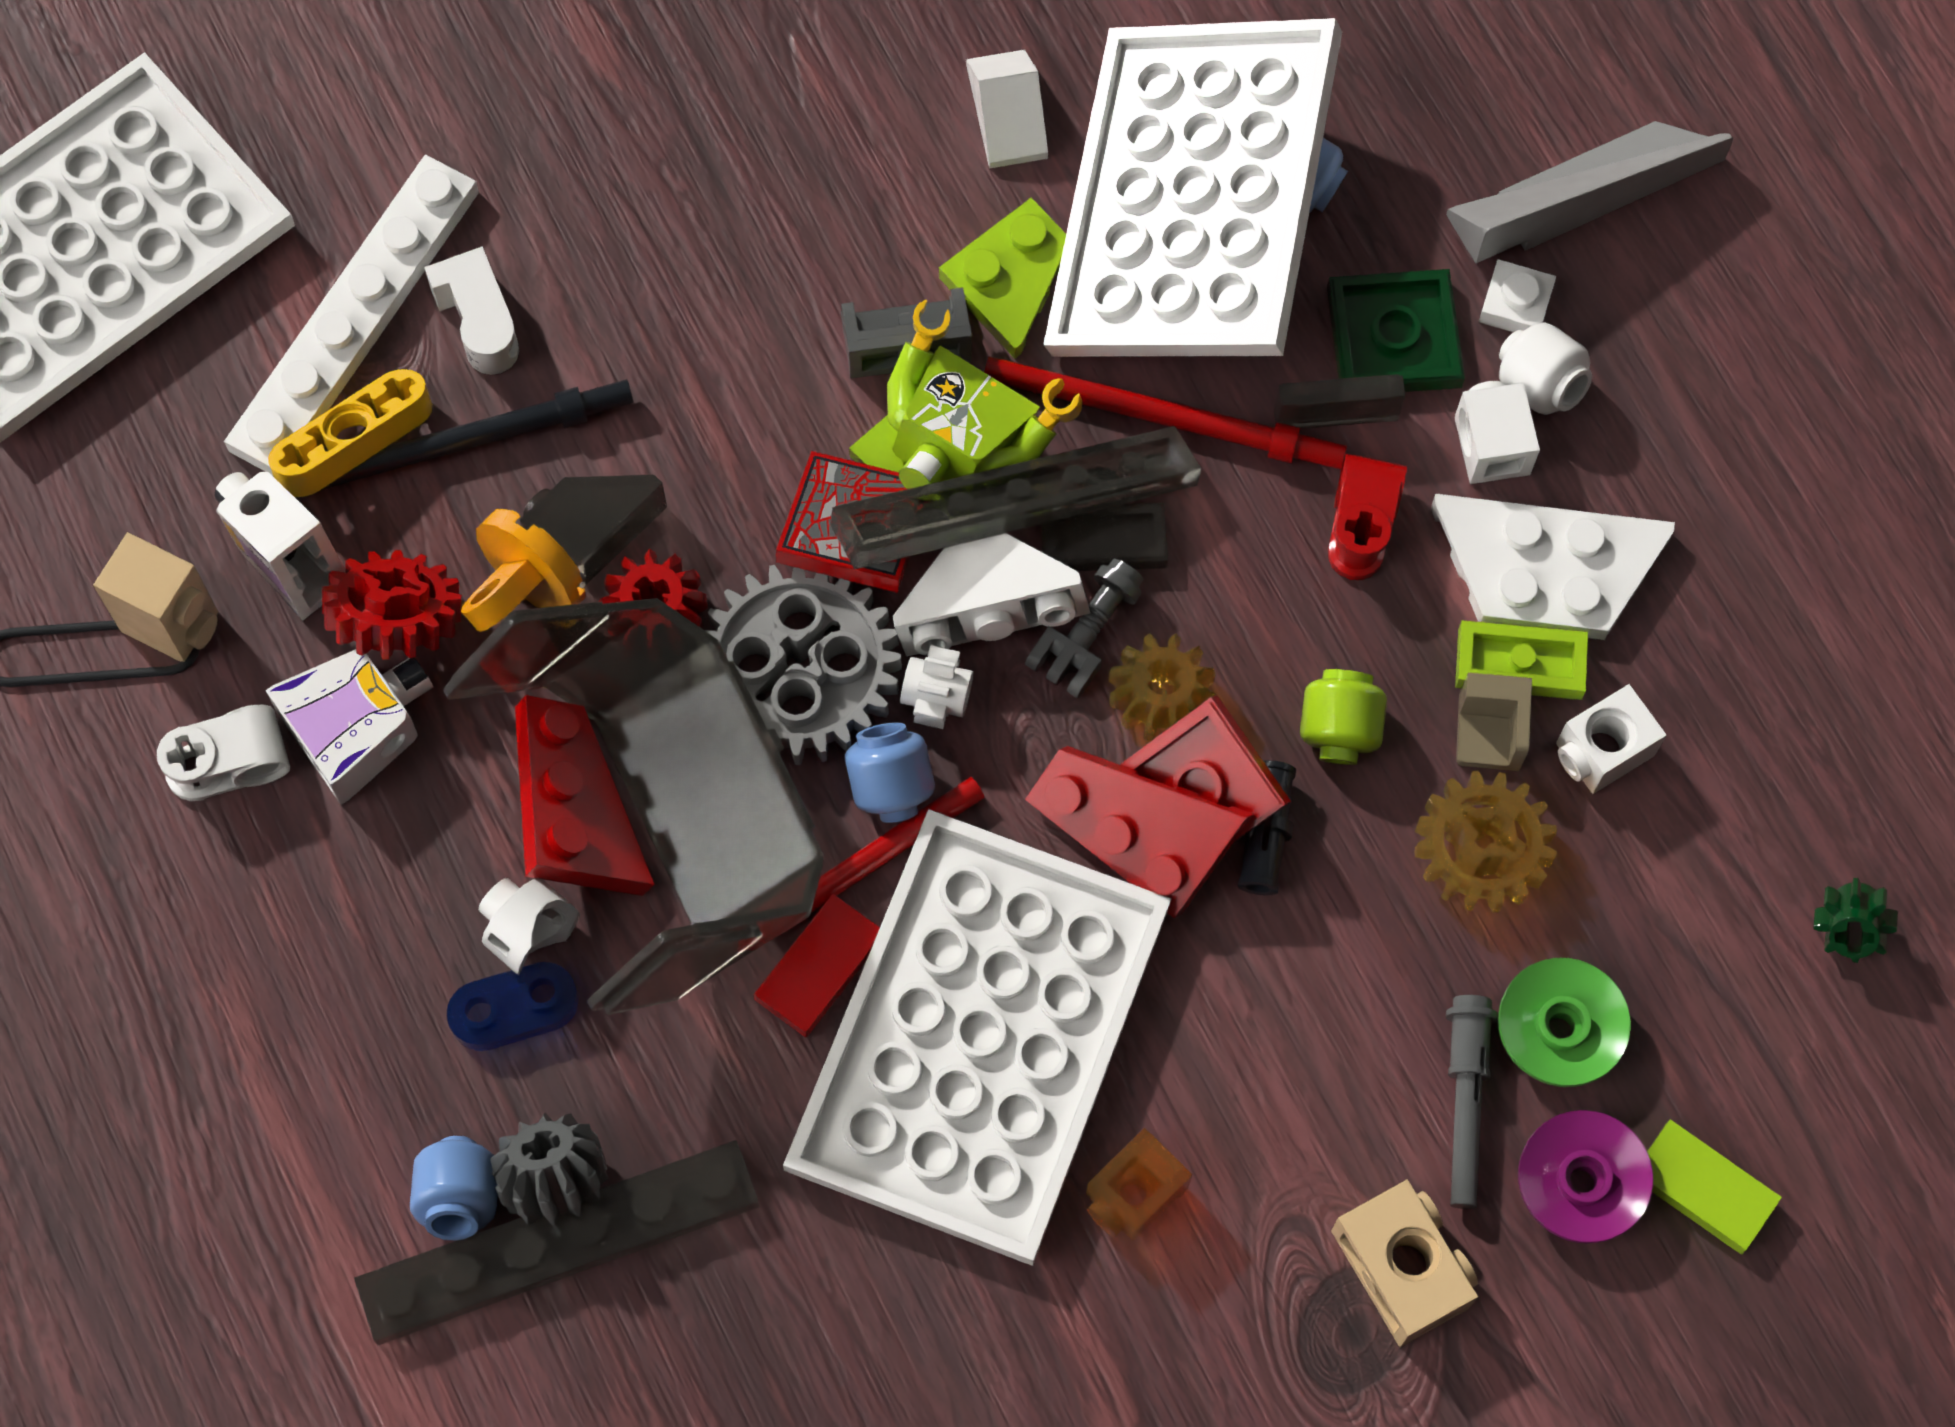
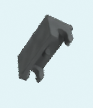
M963 287L950 289L951 296L949 300L928 303L920 317V322L927 329H937L942 325L944 315L948 309L951 317L949 330L944 337L932 342L929 351L935 353L941 345L970 363L972 359V333ZM853 302L841 304V320L851 379L893 372L905 342L912 343L916 331L913 326V314L918 304L856 313Z

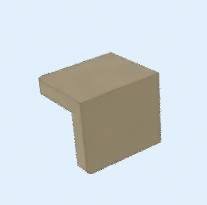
M1468 672L1459 693L1456 762L1458 765L1511 771L1520 770L1529 751L1532 678Z

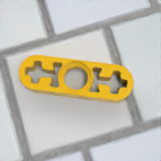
M400 369L388 372L277 443L269 454L268 462L274 478L294 497L309 496L320 491L424 423L432 412V402L424 378L413 370ZM349 427H366L365 431L355 438L347 440L336 438L341 431Z

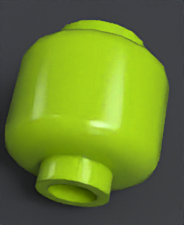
M1326 669L1323 670L1322 679L1312 681L1306 686L1300 736L1309 746L1320 749V761L1343 765H1357L1358 754L1370 753L1381 747L1387 696L1381 688L1373 685V675L1352 670Z

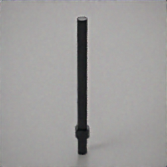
M622 380L583 392H579L577 386L554 393L556 398L554 400L389 445L323 489L563 423L564 429L587 423V416L634 403L628 380Z

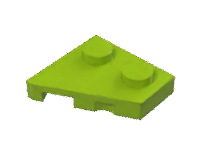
M1032 197L939 267V279L949 290L963 287L967 309L1014 359L1022 354L1031 326L1037 314L1041 313L1050 294V286L1053 279L1059 273L1067 235Z

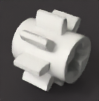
M930 645L928 657L925 660L910 657L903 681L900 703L914 706V723L943 729L948 715L963 718L971 691L973 671L959 668V651Z

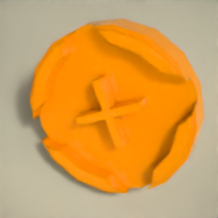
M496 509L476 528L477 542L485 558L495 569V572L468 598L461 609V613L479 632L488 630L496 625L524 599L550 615L565 617L586 598L585 589L577 587L583 581L580 571L565 549L541 527L538 528L533 524L526 530L515 522L521 516L513 510Z

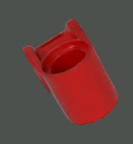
M1348 453L1345 454L1334 502L1336 512L1328 547V560L1332 568L1340 576L1350 580H1363L1372 577L1380 569L1387 544L1391 537L1393 523L1397 517L1407 466ZM1355 538L1364 540V545L1354 543Z

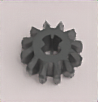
M544 1113L538 1123L527 1125L519 1122L517 1135L499 1138L500 1151L491 1157L490 1161L493 1169L492 1175L497 1184V1194L501 1204L506 1206L509 1214H518L527 1225L545 1217L554 1226L560 1215L569 1212L580 1217L582 1203L600 1200V1185L608 1180L606 1172L607 1162L599 1138L592 1131L590 1124L577 1123L571 1113L562 1116L556 1121H553Z

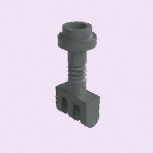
M1115 558L1112 559L1108 566L1101 565L1093 576L1101 588L1089 604L1090 614L1082 615L1067 637L1048 626L1025 662L1026 666L1036 672L1042 667L1051 652L1058 656L1046 675V679L1056 685L1062 681L1071 666L1077 668L1079 671L1072 678L1067 692L1077 699L1084 693L1102 667V659L1088 651L1097 634L1100 633V629L1104 627V624L1107 623L1121 601L1134 605L1142 594L1139 587L1144 578L1134 568Z

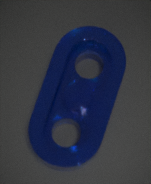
M538 962L524 966L520 975L510 970L463 985L453 994L449 1001L447 1021L459 1043L472 1050L487 1051L562 1028L576 1013L579 1000L574 980L567 970L554 963ZM547 984L555 988L554 996L547 1002L538 1003L531 998L534 989L540 985ZM479 1003L488 1004L491 1007V1013L488 1018L480 1022H474L468 1018V1013L474 1005Z

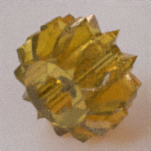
M1151 633L1144 637L1143 652L1127 645L1121 653L1123 665L1114 666L1110 671L1109 682L1116 687L1109 697L1111 708L1125 710L1121 722L1125 730L1134 728L1141 722L1145 724L1144 739L1147 742L1155 739L1158 728L1169 729L1209 698L1216 696L1208 688L1215 681V670L1213 667L1199 666L1203 656L1200 646L1190 648L1184 653L1179 651L1181 638L1177 633L1168 639L1167 647H1159L1157 639ZM1153 682H1158V687L1162 688L1163 682H1168L1174 686L1173 693L1167 694L1166 688H1163L1162 694H1157L1151 690V685Z

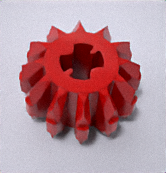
M649 548L644 556L646 564L637 566L632 559L624 556L621 561L624 576L606 574L604 586L610 595L604 596L599 600V609L602 616L610 618L605 624L608 636L611 639L625 637L624 646L626 652L633 655L644 644H648L651 657L658 660L662 654V644L669 642L674 649L683 652V649L686 648L683 633L698 634L703 629L702 619L698 614L706 611L708 602L706 594L697 590L701 585L700 575L695 569L682 572V560L676 553L670 556L662 565L658 564L656 552ZM650 599H652L653 602H654L655 604H657L658 606H659V605H663V606H662L661 608L655 610V609L653 608V606L650 605L649 603H647V604H643V603L646 602V601H648V600H650Z

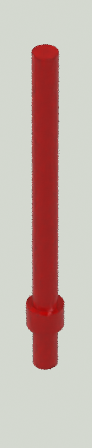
M991 356L988 357L984 373L1006 386L1041 395L1049 382L1060 378L1064 381V387L1054 398L1072 402L1073 398L1079 393L1082 405L1268 451L1267 458L1292 464L1293 458L1341 470L1347 450L1346 445L1300 434V427L1276 422L1274 428Z

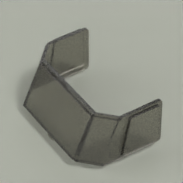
M658 598L605 604L593 602L513 611L451 677V681L443 688L449 700L546 688L567 703L584 706L588 717L596 722L689 917L692 925L668 929L658 934L587 1000L591 1011L605 1009L607 1015L679 1000L695 987L810 917L824 864V854L812 832L815 825L779 754L784 749V746L775 729L767 730L734 661H728L719 640Z

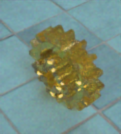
M1472 771L1467 788H1463L1454 778L1449 779L1443 790L1445 799L1432 794L1425 806L1430 816H1420L1415 828L1416 833L1426 837V839L1418 842L1414 851L1415 858L1431 859L1432 861L1426 868L1423 878L1426 882L1439 878L1446 882L1441 898L1445 901L1453 897L1457 891L1464 894L1465 910L1468 911L1473 910L1479 898L1487 899L1492 913L1500 911L1505 895H1508L1518 906L1524 903L1529 894L1526 884L1539 889L1547 877V874L1541 867H1551L1556 858L1557 851L1549 846H1545V844L1554 839L1557 833L1556 825L1540 824L1539 822L1544 816L1548 805L1543 801L1530 806L1525 801L1530 788L1526 783L1517 787L1514 792L1506 789L1505 773L1499 772L1492 785H1484L1480 772ZM1472 805H1490L1491 807L1475 808ZM1516 821L1525 834L1527 844L1517 837ZM1444 832L1447 833L1445 839L1454 845L1455 862L1452 861L1446 850ZM1485 834L1495 840V843L1489 844L1486 849L1479 847L1475 843L1476 840L1482 839ZM1494 874L1499 877L1497 879L1478 878V876Z

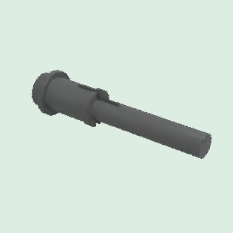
M1480 995L1456 996L1453 998V1007L1446 1010V1019L1452 1022L1448 1076L1453 1079L1456 1078L1450 1206L1458 1209L1477 1208L1482 1081L1491 1078V1025L1498 1021V1012L1492 1010L1493 1000Z

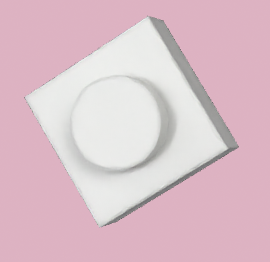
M1498 259L1479 322L1511 332L1520 329L1524 331L1532 325L1543 323L1556 276Z

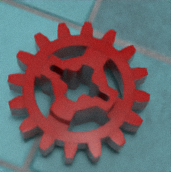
M394 550L391 559H381L379 554L372 551L368 552V562L364 564L349 558L345 560V572L332 570L329 573V585L322 587V614H324V627L326 631H336V643L339 645L355 641L356 654L361 656L373 649L380 651L382 660H389L394 650H403L407 657L416 658V647L423 645L430 650L436 651L439 649L440 636L453 638L455 636V623L461 622L462 595L459 594L458 579L447 578V566L444 564L428 568L427 556L423 554L418 555L412 560L403 557L401 550Z

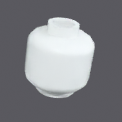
M1538 323L1524 331L1521 329L1516 330L1505 340L1500 349L1499 358L1502 361L1499 371L1500 382H1503L1504 385L1524 383L1529 407L1538 413L1547 415L1559 410H1570L1581 401L1592 382L1593 375L1591 370H1589L1590 357L1587 349L1560 329L1548 323Z

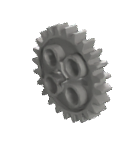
M771 565L769 567V583L761 585L752 575H746L748 594L742 597L730 589L724 591L729 611L725 612L712 608L708 611L710 623L717 631L706 630L699 631L698 633L700 647L708 651L707 653L694 656L697 672L706 674V676L697 681L700 696L713 697L706 704L708 716L710 719L726 716L721 727L723 735L727 739L744 731L742 743L744 751L748 754L756 749L761 742L766 743L769 762L774 763L782 749L788 748L791 749L795 765H801L805 749L813 747L820 760L825 762L828 759L827 744L836 741L847 752L851 747L850 732L852 730L860 732L872 727L868 714L887 718L889 714L888 703L880 695H897L899 691L898 679L888 674L902 670L901 654L889 651L899 645L896 629H883L889 622L888 609L880 607L870 610L874 599L873 591L869 587L853 596L852 581L839 579L834 585L830 583L828 575L816 573L814 579L805 578L804 569L796 567L793 568L791 578L783 579L778 568L775 565ZM794 613H808L815 618L811 625L804 629L795 630L783 625L786 618ZM832 625L840 627L839 631L831 632L824 637L825 631ZM838 654H851L859 659L858 664L854 668L843 672L835 671L827 665L831 658ZM749 655H763L769 659L765 668L757 672H745L738 668L741 660ZM809 657L810 665L806 668L798 663L788 668L787 661L793 658L801 663ZM772 689L771 695L766 700L759 701L756 699L757 695L765 694ZM795 696L808 697L814 702L810 710L803 714L794 715L782 710L784 703Z

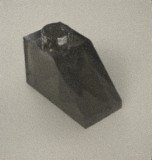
M655 475L564 477L552 490L548 488L543 489L528 502L520 523L526 530L533 524L538 528L541 527L565 549L577 565L583 580L577 587L584 588L667 508L663 482Z

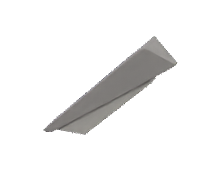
M1654 121L1499 191L1497 195L1454 206L1448 209L1446 215L1475 264L1518 244H1521L1524 251L1724 161L1733 142V137L1729 133L1708 137Z

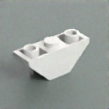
M1004 533L945 547L895 612L893 621L906 656L916 654L928 655L930 645L949 649L954 645L980 639L996 641L1006 638L1014 631L1039 625L1050 627L1064 625L1073 620L1074 617L1090 614V609L1079 572Z

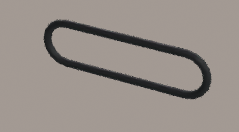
M114 620L16 627L0 630V641L10 637L119 630ZM193 647L185 662L181 661L171 666L12 678L0 677V686L19 687L169 676L181 673L189 668L198 657L199 649Z

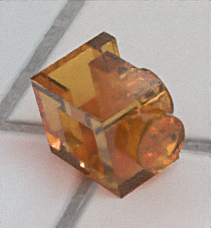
M1144 1128L1088 1183L1086 1195L1093 1203L1087 1208V1211L1092 1219L1111 1237L1115 1238L1123 1231L1134 1241L1165 1209L1188 1190L1193 1174ZM1127 1185H1137L1143 1189L1145 1200L1138 1205H1130L1121 1197L1120 1191Z

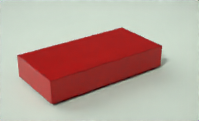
M832 894L753 994L754 1000L807 1038L867 961L880 927Z

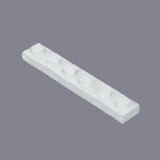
M426 154L224 440L230 453L273 475L268 462L269 454L273 447L330 409L425 272L424 267L429 266L479 194L475 180Z

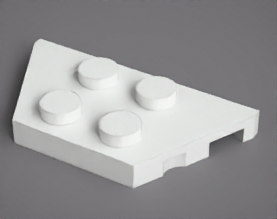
M1435 494L1431 511L1435 521L1441 522L1452 548L1450 557L1459 577L1467 583L1470 592L1468 599L1478 622L1588 632V638L1605 640L1623 609L1643 582L1649 569L1669 542L1675 522Z

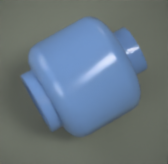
M885 723L858 732L856 735L857 742L845 754L848 777L857 808L867 813L879 814L880 820L886 823L904 821L917 815V806L929 799L935 790L927 745L923 737L917 733L907 731L906 725L903 723Z
M449 1136L426 1146L415 1157L409 1207L415 1220L424 1226L427 1232L434 1237L454 1241L469 1238L478 1230L487 1226L495 1217L498 1199L497 1184L492 1175L493 1169L490 1161L494 1154L482 1145L477 1144L473 1139L465 1136Z

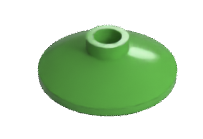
M1572 958L1545 959L1522 970L1507 987L1498 1012L1500 1037L1512 1061L1532 1078L1558 1087L1583 1086L1605 1076L1623 1056L1631 1031L1628 1005L1616 983L1597 967ZM1559 1018L1568 1022L1571 1027V1036L1558 1038L1553 1035L1549 1028V1021Z

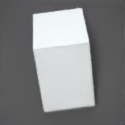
M1019 50L966 59L989 169L1048 159L1038 70L1026 51Z

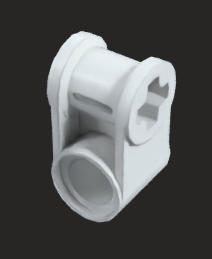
M263 704L241 707L220 717L178 727L168 732L161 739L157 749V762L163 774L166 775V781L171 791L179 798L188 801H201L243 787L268 784L280 779L290 771V764L275 711L271 706ZM187 741L189 745L183 747L181 743ZM190 757H197V768L185 771V760ZM199 782L200 785L197 787L193 783Z

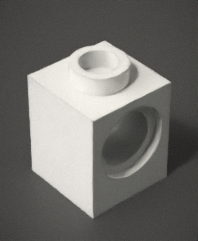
M1487 381L1473 386L1469 391H1464L1454 418L1470 484L1530 475L1540 448L1524 383L1504 385L1500 381Z
M1630 684L1566 722L1556 744L1559 747L1558 757L1566 772L1575 781L1583 780L1591 793L1594 794L1654 757L1667 735ZM1605 733L1612 736L1617 741L1620 751L1606 752L1599 749L1594 744L1591 735Z

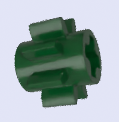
M1853 878L1851 883L1845 884L1837 890L1827 886L1824 896L1825 907L1815 909L1813 925L1814 930L1826 932L1824 951L1827 953L1836 951L1844 957L1851 958L1853 963H1858L1860 958L1867 957L1874 951L1884 955L1887 952V934L1897 932L1898 911L1885 909L1887 906V889L1883 887L1875 890L1870 885L1861 883L1859 878Z

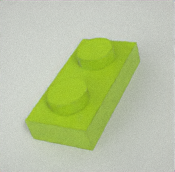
M1462 620L1458 629L1455 688H1462L1468 672L1532 678L1531 695L1582 700L1586 692L1588 632Z

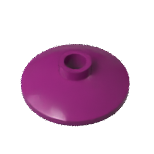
M1577 1110L1562 1113L1549 1119L1531 1135L1520 1157L1518 1184L1527 1209L1543 1228L1567 1241L1593 1244L1612 1240L1622 1235L1640 1219L1651 1198L1653 1169L1643 1143L1628 1126L1604 1113ZM1576 1171L1587 1172L1593 1178L1594 1189L1586 1193L1577 1191L1571 1184V1174Z

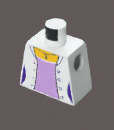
M241 472L226 476L218 484L214 494L215 499L219 502L216 510L241 553L303 621L322 606V587L329 585V573L332 570L345 572L342 562L321 523L269 472H259L250 480ZM296 549L294 557L287 561L284 557Z
M355 649L268 688L266 692L280 718L340 805L350 800L415 741L418 734L404 706L432 689L433 685L415 658H407L381 675L368 655H358Z

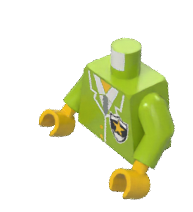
M928 300L920 302L913 314V326L916 331L912 343L905 342L887 383L888 422L898 431L892 450L897 457L907 462L899 472L901 483L911 493L918 496L929 495L938 482L958 495H968L981 483L990 486L1025 475L1057 435L1053 430L1057 423L1073 421L1079 416L1082 410L1080 394L1078 393L1066 408H1056L1052 406V401L1063 389L1064 381L1060 378L1052 380L1046 385L1042 394L1045 410L1039 418L1036 417L1040 406L941 345L935 353L929 351L932 342L941 339L948 332L951 317L947 309L942 325L937 329H927L921 324L920 317L926 309Z

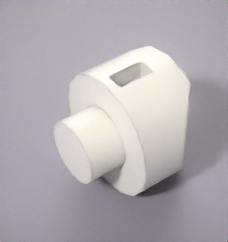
M504 878L490 889L482 899L478 909L479 912L490 920L483 933L482 943L518 975H520L528 954L554 943L566 941L575 928L580 915L579 911L545 880L534 878L520 888L509 878Z

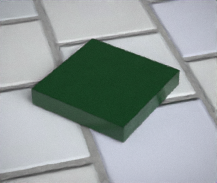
M1450 269L1329 277L1327 292L1340 396L1462 388L1465 376Z

